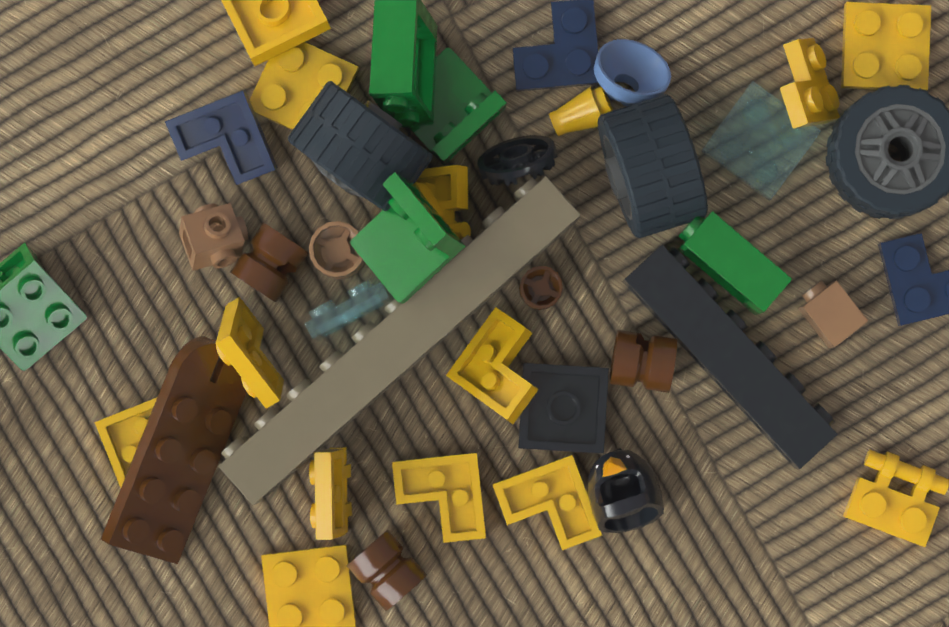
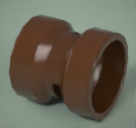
M537 266L528 270L522 277L519 287L520 297L523 302L536 310H545L555 305L561 297L563 290L562 280L558 273L546 266Z

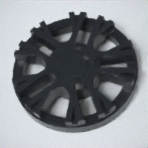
M541 135L521 136L503 141L487 149L479 157L477 165L482 179L488 178L490 185L495 184L499 186L504 181L506 186H510L512 183L517 185L518 177L529 174L536 179L537 176L544 175L543 170L550 171L555 166L554 158L558 157L555 142L549 137Z

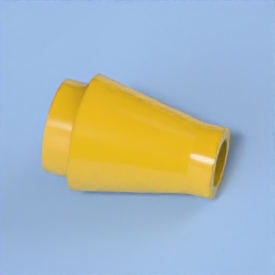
M590 86L557 110L550 112L549 116L557 135L561 136L570 132L598 127L599 116L613 111V108L601 86L596 89H592Z

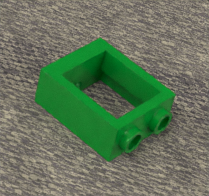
M375 0L369 94L380 109L403 125L402 127L411 128L418 126L419 122H433L438 25L421 0Z
M713 211L705 218L695 217L678 235L684 242L677 250L754 315L764 313L792 280L791 277Z

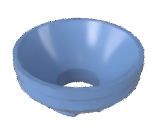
M627 39L609 41L601 47L596 56L594 75L608 98L617 100L624 106H630L661 96L670 84L671 72L667 62L654 49L640 42ZM615 82L627 83L635 92L625 89Z

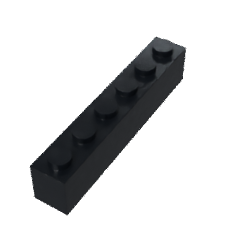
M661 245L622 282L664 328L677 339V342L795 469H801L838 435L831 428L835 420L819 403L812 407L802 396L806 391L805 387L790 372L783 376L772 364L777 360V357L762 341L759 340L754 344L746 336L744 331L748 326L732 309L727 313L722 310L715 302L719 295L714 288L703 278L696 281L686 271V268L690 266L687 259L674 246L667 250Z

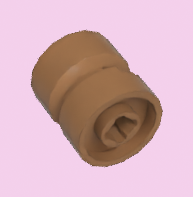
M341 221L328 222L319 227L312 235L309 244L310 259L314 266L325 276L336 280L349 279L358 274L365 265V262L351 246L350 241L359 231L350 224Z

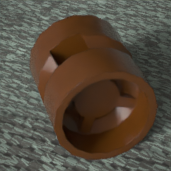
M263 222L250 241L253 250L251 253H242L230 273L272 301L277 302L289 284L286 277L287 274L296 273L309 252Z
M617 330L609 384L634 387L637 382H642L647 390L669 393L676 362L677 339L653 335L647 341L644 340L641 333Z
M389 530L385 531L346 565L362 584L370 582L373 585L370 594L385 611L395 605L427 576L412 557L403 558L401 556L403 547Z

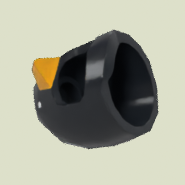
M619 448L601 456L595 461L588 477V497L592 514L600 531L605 533H622L637 530L655 522L664 514L662 491L657 476L649 463L638 454Z

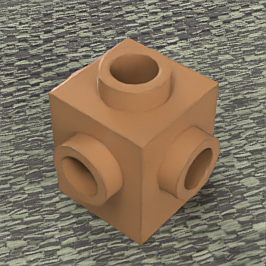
M214 203L199 207L192 214L181 216L179 235L192 271L212 265L214 268L227 267L236 262L237 258H240L244 241L248 240V232L243 217L235 216L231 203L221 206Z

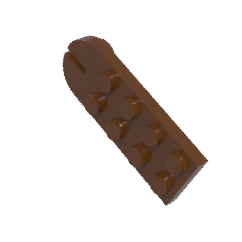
M205 336L194 338L188 341L173 359L102 534L101 540L105 543L178 564L221 458V453L225 448L247 393L239 373L232 365H226L220 358L215 340Z

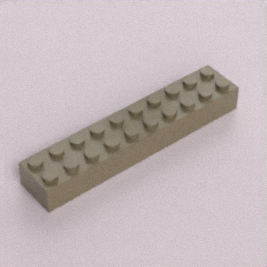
M546 176L539 183L532 177L519 188L513 197L516 203L507 211L501 206L493 211L482 222L483 225L481 227L484 231L474 240L469 235L465 236L461 241L466 247L409 300L401 304L394 299L384 308L389 315L382 322L375 326L370 321L352 337L356 345L348 352L343 354L337 350L319 366L324 373L313 383L305 378L286 395L291 401L281 411L277 407L275 409L271 408L254 423L258 431L252 437L247 439L245 436H240L222 451L221 454L226 460L218 467L252 505L258 504L308 461L314 455V452H318L578 221L581 215Z

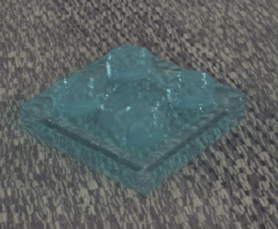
M752 81L701 151L770 201L818 137L821 130L814 125L793 129L785 104Z
M367 280L347 291L350 299L336 306L335 302L330 300L310 311L312 320L304 324L312 339L319 341L391 302L392 300L381 282L373 285L371 280Z

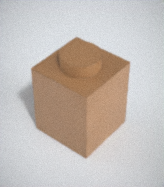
M822 280L816 283L802 295L806 302L797 308L828 348H835L868 322L837 280L827 286Z

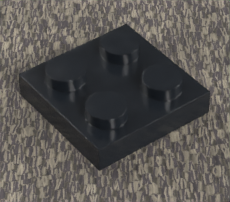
M523 363L522 378L536 387L538 391L520 415L518 448L604 454L609 368Z

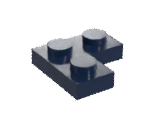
M594 0L551 2L554 44L515 47L512 49L516 92L599 85L594 75V64L598 54Z
M246 89L165 121L181 161L220 146L236 185L278 168Z
M922 233L879 243L878 247L898 326L949 314V270L932 274Z

